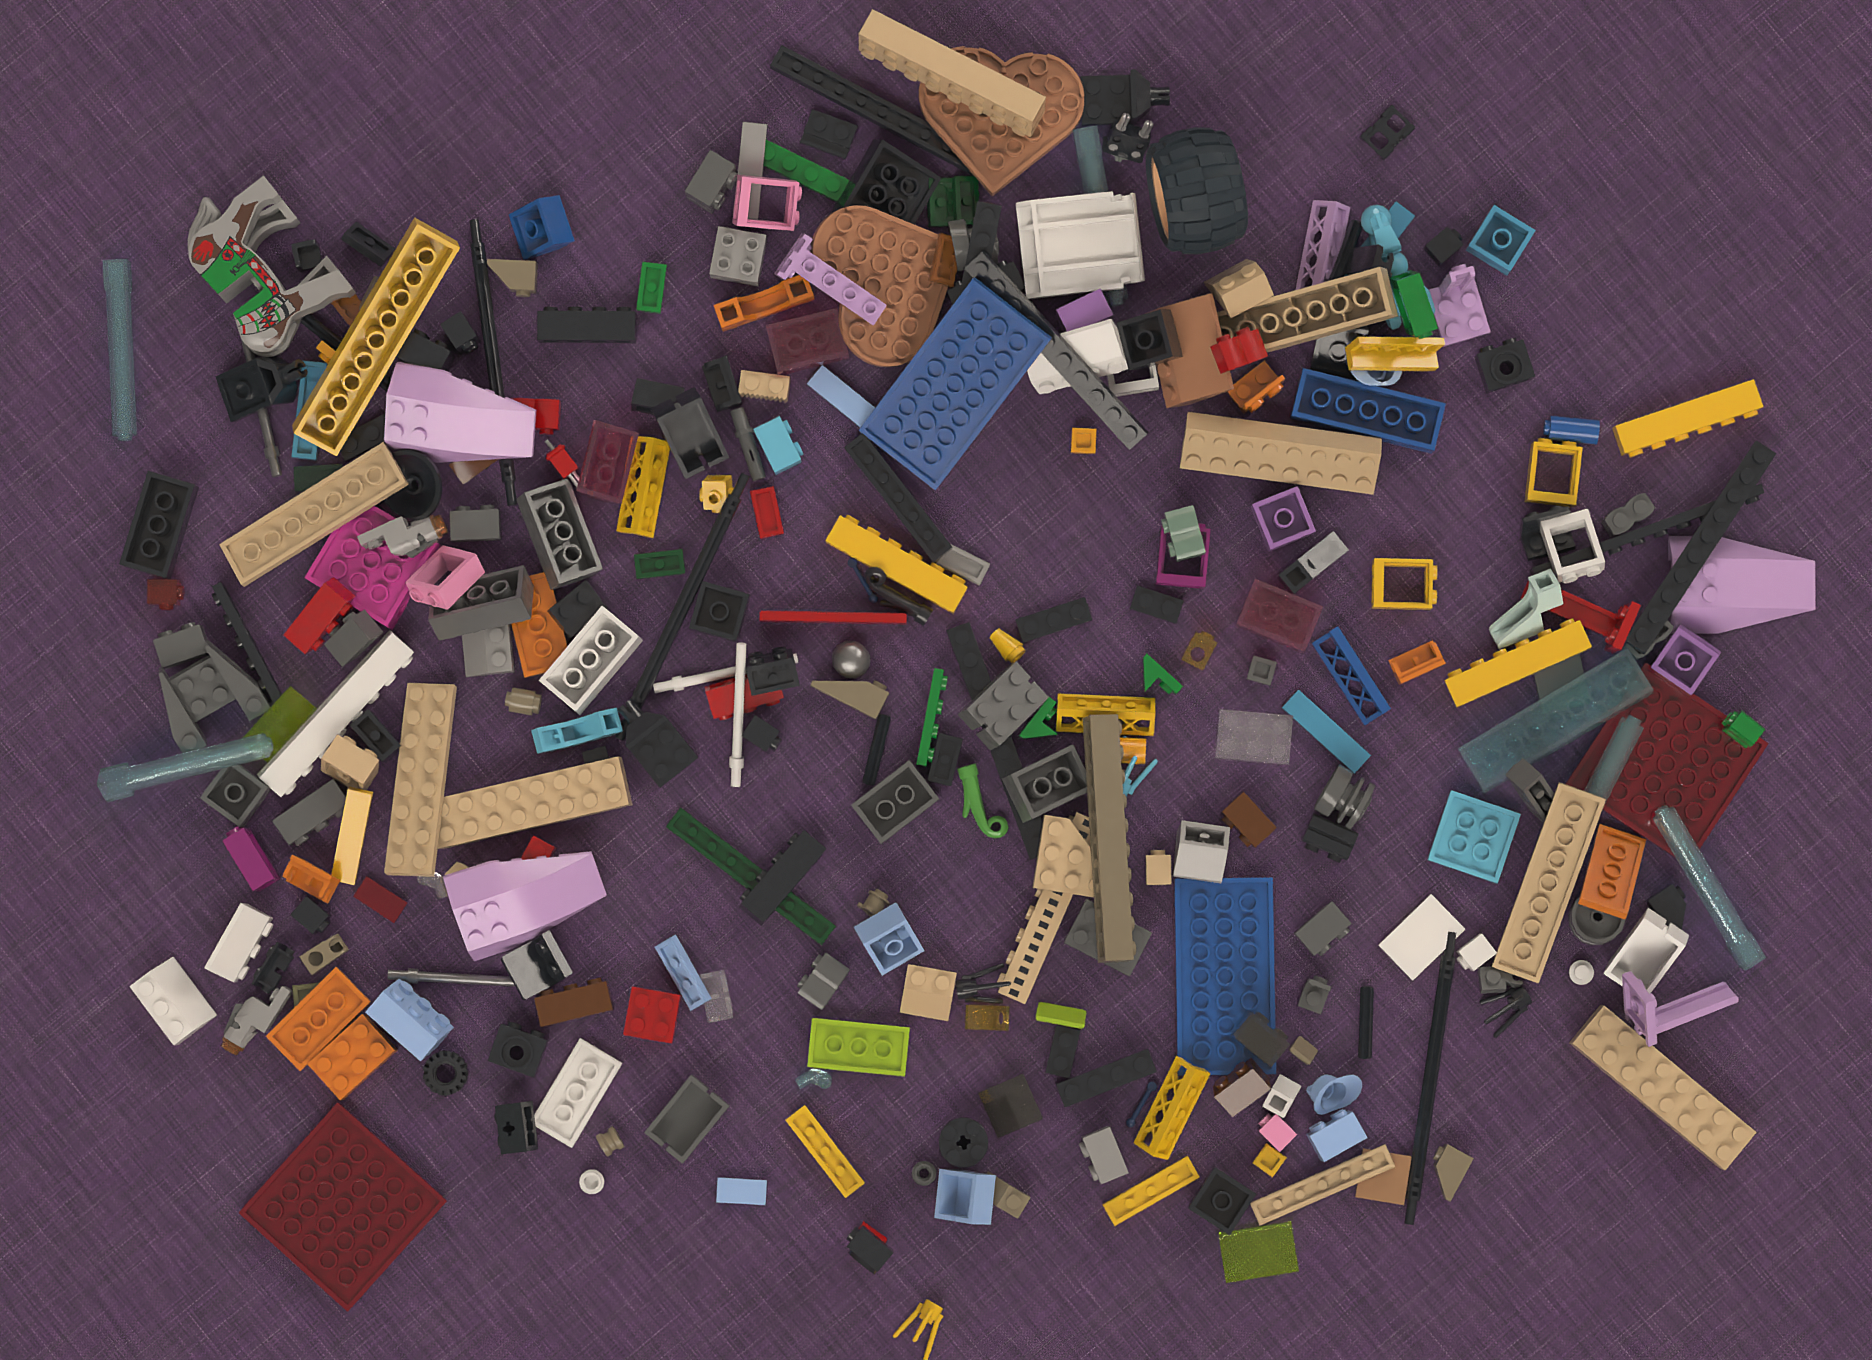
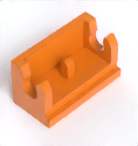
M1433 640L1388 660L1399 685L1446 664L1436 642H1433Z
M291 855L290 861L283 873V877L287 882L327 904L340 882V879L295 855Z

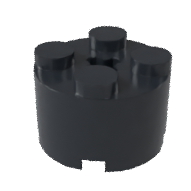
M958 1117L949 1121L941 1130L939 1148L942 1156L950 1164L957 1167H970L977 1164L985 1156L988 1148V1137L985 1129L979 1122L969 1117ZM962 1135H965L966 1139L971 1140V1143L967 1144L966 1149H962L961 1145L956 1144V1141H959Z

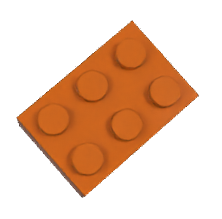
M361 1014L308 1063V1066L339 1100H344L396 1053L398 1049L366 1014Z

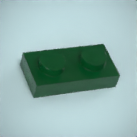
M683 549L634 554L637 579L686 574Z

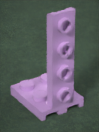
M801 233L774 274L786 280L787 277L792 278L796 272L855 314L874 325L887 305L810 253L812 249L810 243L813 239Z
M1466 264L1451 268L1452 271H1449L1441 285L1429 290L1435 307L1434 317L1438 326L1440 338H1444L1445 341L1443 347L1490 334V328L1474 279L1475 271L1473 266L1466 267Z
M1631 971L1622 974L1625 1019L1627 1021L1631 1019L1635 1023L1634 1030L1638 1035H1645L1648 1047L1657 1044L1658 1033L1738 1002L1737 995L1733 993L1726 982H1721L1657 1007L1654 995L1648 993L1641 979H1637Z

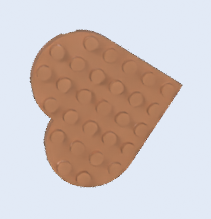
M955 47L952 50L1046 97L1044 115L1031 137L1027 135L1020 136L1014 133L1011 127L1005 124L998 125L989 116L983 113L976 114L969 109L968 105L962 102L959 104L948 99L946 94L940 91L938 93L933 92L925 86L926 84L920 82L919 103L925 119L990 195L994 196L1075 130L1081 120L1084 109L1083 86L1077 73L1069 64L1050 54L1025 53L1004 62L997 55L983 48Z
M849 206L831 213L817 227L812 238L810 253L887 305L875 324L872 325L840 303L839 327L846 345L858 358L874 366L894 367L909 362L933 332L948 286L928 281L938 234L867 206Z

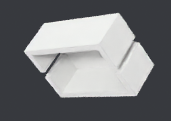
M1648 908L1607 963L1604 974L1622 986V974L1631 971L1637 979H1641L1645 989L1650 994L1686 946L1689 935L1672 923L1669 926L1665 925L1667 920Z

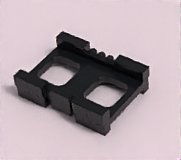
M1390 105L1381 114L1380 117L1382 118L1373 127L1370 126L1359 137L1383 161L1403 139L1405 140L1415 130V126L1393 105ZM1393 115H1397L1405 122V126L1398 133L1394 132L1387 125V121ZM1377 132H1380L1388 139V144L1381 150H1378L1370 142L1371 137Z

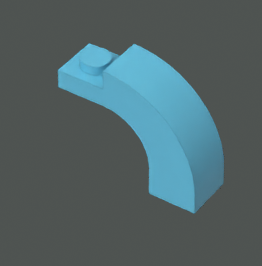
M617 708L598 711L574 720L535 728L531 732L538 754L595 741L623 732Z

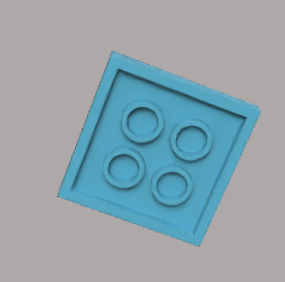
M1450 790L1427 860L1498 884L1521 814Z

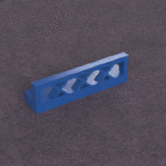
M1339 627L1334 628L1311 643L1364 726L1391 709ZM1331 637L1336 645L1334 655L1325 654L1319 644ZM1338 650L1340 651L1343 657L1337 656ZM1328 658H1333L1332 664L1330 663ZM1336 659L1346 661L1349 665L1347 676L1337 674L1335 671ZM1351 671L1354 673L1356 678L1350 677ZM1340 678L1346 679L1345 685ZM1349 680L1357 681L1361 684V696L1349 693ZM1364 692L1367 693L1369 698H1364ZM1354 699H1359V705H1357ZM1362 701L1372 702L1377 712L1365 718L1361 711Z

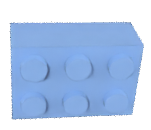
M400 979L382 991L365 1012L420 1061L434 1051L454 1028L446 1016L436 1012L428 1000L418 996L410 984Z

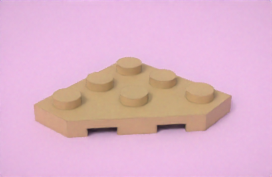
M1044 815L1032 888L1094 897L1091 848L1070 819Z

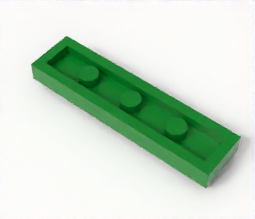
M766 140L764 167L790 180H795L800 185L835 202L838 201L849 182L848 179Z
M934 668L917 766L926 767L927 762L932 763L935 748H930L932 738H937L939 724L934 722L936 714L941 715L943 700H939L940 690L945 691L948 676L943 675L944 670Z

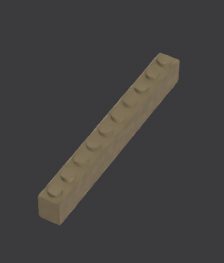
M1118 714L1089 715L1083 718L1098 963L1128 962L1134 960L1136 954V944L1132 939L1135 922L1131 916L1130 908L1133 905V895L1129 892L1131 869L1128 867L1127 861L1130 855V847L1126 843L1128 820L1124 815V809L1127 805L1126 795L1123 794L1125 772L1121 768L1124 751L1123 746L1120 745L1119 737L1122 733L1121 721H1118Z

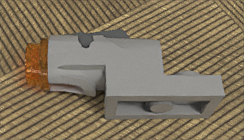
M431 515L425 519L410 522V526L407 520L400 516L357 536L361 546L364 548L369 547V549L381 546L383 544L382 541L385 540L393 555L403 556L406 554L410 558H414L437 543L438 539L443 537V534L448 533V530L441 515Z
M282 986L280 989L276 988L269 998L272 1002L270 1005L255 996L246 1000L244 1004H236L224 1030L225 1035L222 1037L223 1042L220 1046L237 1056L240 1051L243 1052L247 1043L258 1033L256 1029L263 1033H268L293 993V990L286 986Z

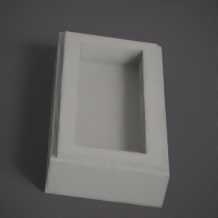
M951 544L953 549L942 556L936 564L980 586L990 563Z

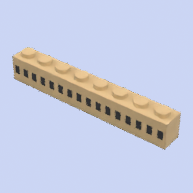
M1076 812L1074 817L1070 815L1068 819H1070L1091 848L1089 817ZM1037 889L1035 896L1039 899L1036 906L1030 905L1025 919L1029 920L1026 929L1020 928L1015 940L1019 942L1016 952L1010 951L1005 963L1009 965L1006 974H1000L997 981H1010L1011 985L1000 987L998 993L1023 1004L1026 1003L1073 894Z

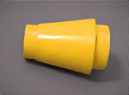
M1000 628L995 630L989 638L993 641V644L1005 661L1014 663L1026 651L1022 647L1023 644Z

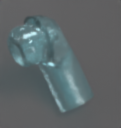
M812 1068L795 1078L800 1089L810 1083L818 1085L823 1089L829 1088L832 1084L831 1076L827 1072Z

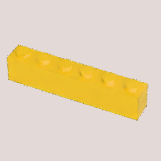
M1753 379L1616 425L1612 430L1621 456L1628 454L1629 458L1643 454L1642 449L1651 446L1652 450L1666 446L1665 441L1675 439V442L1690 438L1688 433L1697 431L1698 434H1703L1711 431L1712 425L1720 423L1721 427L1735 423L1734 418L1743 415L1744 419L1756 416L1758 415L1757 410L1763 408V404Z
M841 515L839 516L826 539L827 544L868 567L881 568L885 572L886 577L954 614L968 589L964 585L966 582L964 579L955 574L949 577L943 573L944 568L933 562L930 565L922 561L923 557L918 553L910 550L908 554L900 549L902 546L900 543L890 538L888 541L883 540L879 537L881 533L869 526L867 529L858 526L859 521L852 516L846 515L845 518Z
M1573 618L1560 624L1561 629L1552 632L1551 628L1538 633V639L1529 642L1528 638L1515 644L1516 649L1507 652L1506 648L1493 653V659L1484 662L1482 658L1471 663V669L1462 672L1460 668L1448 673V679L1445 680V683L1456 708L1592 648L1581 621L1574 622Z

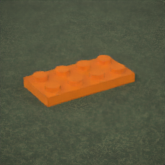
M544 572L529 576L534 585L531 619L511 624L525 678L545 673L568 646L564 630L559 627L547 612L557 601L554 589H550Z
M1599 824L1578 904L1626 919L1646 839Z
M335 967L266 1037L299 1071H302L371 1001L338 967Z

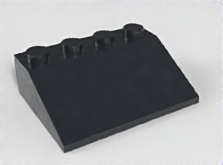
M873 139L831 213L849 206H867L915 224L940 182L941 177L884 140ZM929 178H933L934 180L929 188Z

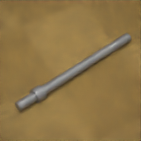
M242 341L246 362L255 359V354ZM266 408L258 412L266 447L263 450L265 458L269 461L272 477H278L282 475L278 460L280 454L278 446H275Z
M408 968V971L388 970V980L400 979L406 980L407 983L417 984L418 981L515 987L510 976L421 972L418 969Z

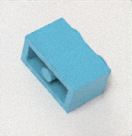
M779 416L753 429L775 475L802 462L800 456L804 454L799 443L792 442L789 434L793 432L787 420L782 422Z

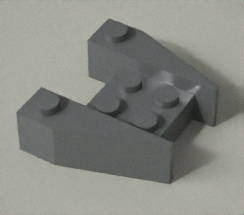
M209 640L205 641V648L209 655L175 675L168 677L164 668H159V678L172 736L185 758L207 746V739L196 722L236 699L249 721L271 709L269 700L258 682Z

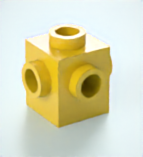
M708 475L702 481L699 496L700 501L703 502L704 510H712V513L720 512L728 493L731 494L734 489L732 486V475Z

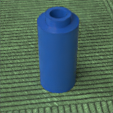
M1550 416L1549 420L1544 421L1543 435H1547V439L1554 441L1597 445L1600 421Z

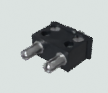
M1123 113L1120 121L1114 119L1107 136L1103 137L1102 151L1115 156V161L1118 162L1125 159L1143 163L1144 154L1150 144L1153 122L1147 120L1143 127L1140 128L1128 124L1130 115L1127 114L1126 116V113Z

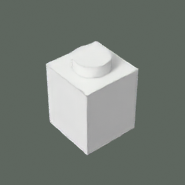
M1478 934L1456 951L1459 955L1456 959L1465 970L1469 968L1471 971H1474L1497 952L1483 934Z
M1280 1074L1263 1107L1284 1118L1301 1085Z

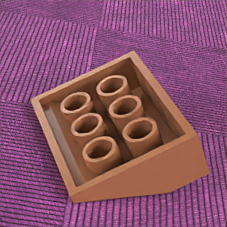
M1213 293L1156 309L1171 310L1183 354L1181 358L1157 365L1166 408L1191 405L1234 389L1230 371L1220 374L1210 346L1217 344L1216 338L1222 336Z

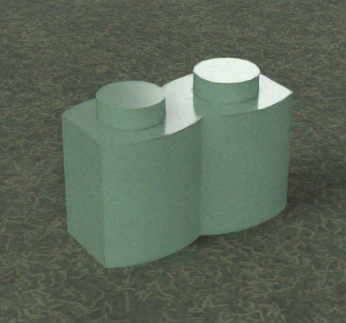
M1191 505L1164 513L1165 519H1161L1164 534L1169 533L1171 542L1167 543L1170 557L1175 556L1177 562L1204 555L1206 551L1194 506Z

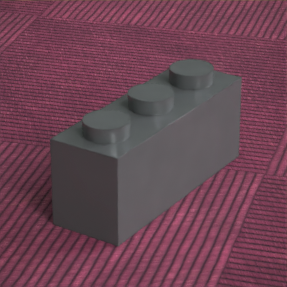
M1522 758L1505 775L1528 809L1544 823L1554 792L1541 773Z
M332 779L275 818L273 823L288 845L296 844L298 847L309 839L308 834L314 830L318 833L329 826L328 820L334 816L337 819L343 816L346 794L339 783Z

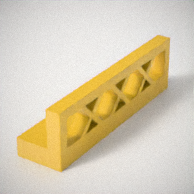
M1357 337L1345 347L1348 369L1435 371L1439 368L1436 351L1445 345L1444 338L1429 337L1422 339L1418 337Z
M633 437L617 532L636 534L649 538L654 537L670 451L666 441L653 437ZM641 442L646 443L645 452L642 455L639 453ZM640 467L641 474L640 477L636 479V470ZM636 491V500L632 503L631 495ZM631 515V528H626L627 518Z
M1058 693L1056 732L1083 733L1084 717L1089 715L1118 714V719H1122L1125 722L1122 725L1121 735L1154 736L1155 698ZM1062 716L1073 717L1076 720L1072 724L1061 723ZM1139 720H1150L1149 727H1138L1135 723Z
M1176 1056L1137 1134L1134 1144L1153 1157L1168 1160L1211 1073L1204 1068L1193 1066L1183 1058ZM1182 1065L1187 1070L1183 1078L1178 1080L1177 1073ZM1173 1088L1174 1097L1171 1101H1167V1093L1169 1089ZM1163 1109L1164 1117L1160 1123H1157L1156 1115L1158 1111ZM1152 1131L1153 1139L1148 1146L1143 1141L1147 1133Z

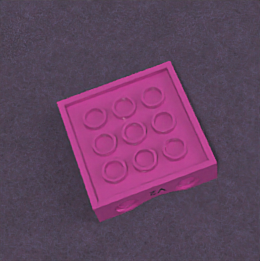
M373 506L330 534L306 574L305 579L321 588L324 582L335 577L356 596L350 603L354 608L359 611L366 610L371 618L393 630L410 599V591L405 582L425 564L441 545L435 543L414 558H410L406 554L403 556L393 555L385 540L382 541L383 544L375 549L364 548L360 545L357 536L396 519Z

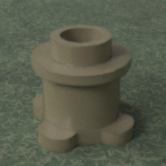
M876 889L875 891L869 890V896L864 904L859 902L857 907L872 917L890 903L887 900L888 895Z

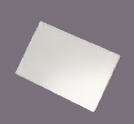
M1430 894L1378 946L1411 980H1414L1446 949L1448 932H1455L1457 938L1465 928Z

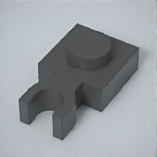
M1492 966L1478 968L1481 994L1505 992L1506 985L1519 988L1522 987L1523 982L1513 980L1512 976L1516 975L1508 972L1504 973V971Z

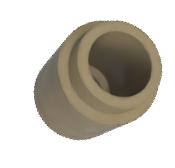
M512 688V692L507 691L505 706L509 707V712L526 715L539 714L542 695L536 694V691Z

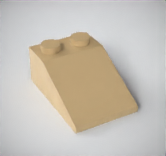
M1248 259L1204 282L1205 286L1211 294L1213 293L1215 299L1230 318L1274 296L1263 270L1255 261Z

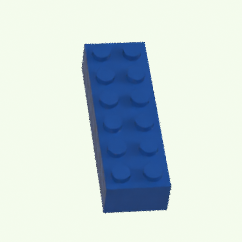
M1303 368L1290 419L1349 434L1382 438V442L1432 454L1435 451L1446 403L1378 386H1369L1358 381Z

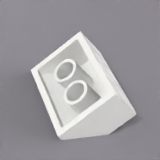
M240 903L204 968L232 982H238L239 979L243 980L249 970L247 964L250 958L255 959L261 949L259 942L263 936L267 937L274 924L271 923L273 918L249 904Z
M174 957L152 969L129 986L173 1045H179L217 1016L216 1012Z

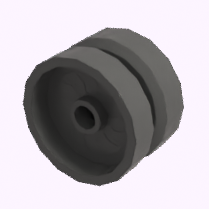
M1579 897L1571 905L1568 914L1569 927L1573 935L1581 942L1588 945H1603L1613 940L1622 931L1625 919L1578 904ZM1599 913L1601 915L1599 921L1593 919V914Z

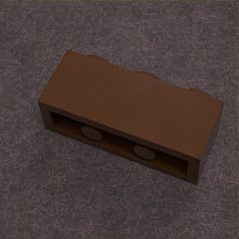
M601 977L587 980V986L579 988L577 983L563 986L564 991L554 993L553 989L541 991L539 993L540 997L534 998L541 1027L614 1010L608 981L602 982Z

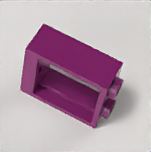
M1198 523L1206 553L1201 555L1199 577L1163 573L1167 533L1164 534L1161 525L1156 585L1199 589L1206 587L1211 529L1205 528V524Z
M235 827L226 833L227 838L222 841L253 891L260 892L280 880L279 875L250 829Z

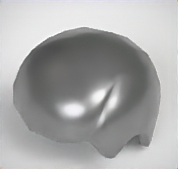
M844 641L837 645L833 651L832 664L840 675L845 678L856 679L864 675L868 670L870 655L859 642Z

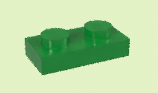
M642 262L637 311L661 314L667 265Z

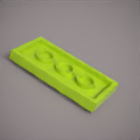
M812 1018L807 1067L905 1077L910 1027Z

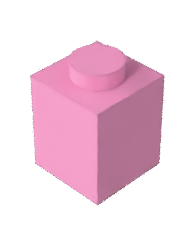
M1268 1113L1258 1123L1261 1126L1258 1131L1279 1152L1297 1135L1275 1113L1272 1116Z

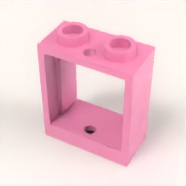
M737 175L732 223L737 226L794 231L795 225H798L799 211H796L797 201H800L802 196V188L799 186V182L788 179ZM751 183L787 187L784 222L748 219Z
M442 545L405 583L410 591L409 595L414 601L448 610L485 571L475 553ZM447 571H452L439 586L434 585Z

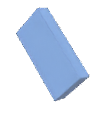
M718 1177L716 1202L766 1205L767 1180Z

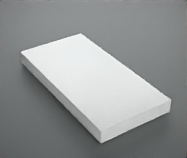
M580 1038L534 1115L536 1127L573 1148L620 1069L622 1062Z

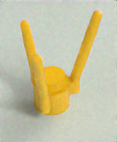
M926 1299L924 1304L919 1303L916 1310L897 1329L893 1337L897 1338L921 1313L919 1318L922 1319V1322L912 1339L913 1342H916L927 1323L932 1325L934 1321L923 1360H928L939 1323L943 1318V1315H941L943 1308Z

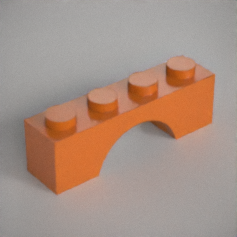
M798 275L764 291L748 296L735 297L715 304L714 308L724 332L815 299L809 281Z

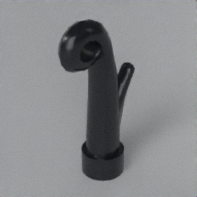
M870 567L865 571V580L869 587L885 599L879 602L881 606L908 614L914 618L915 622L922 626L925 625L933 611L932 608L925 604L921 605L883 584L886 581V574L881 568Z

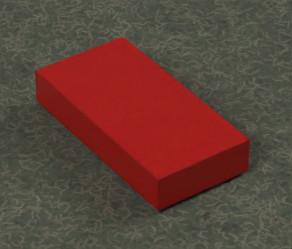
M774 486L750 491L760 539L784 534Z

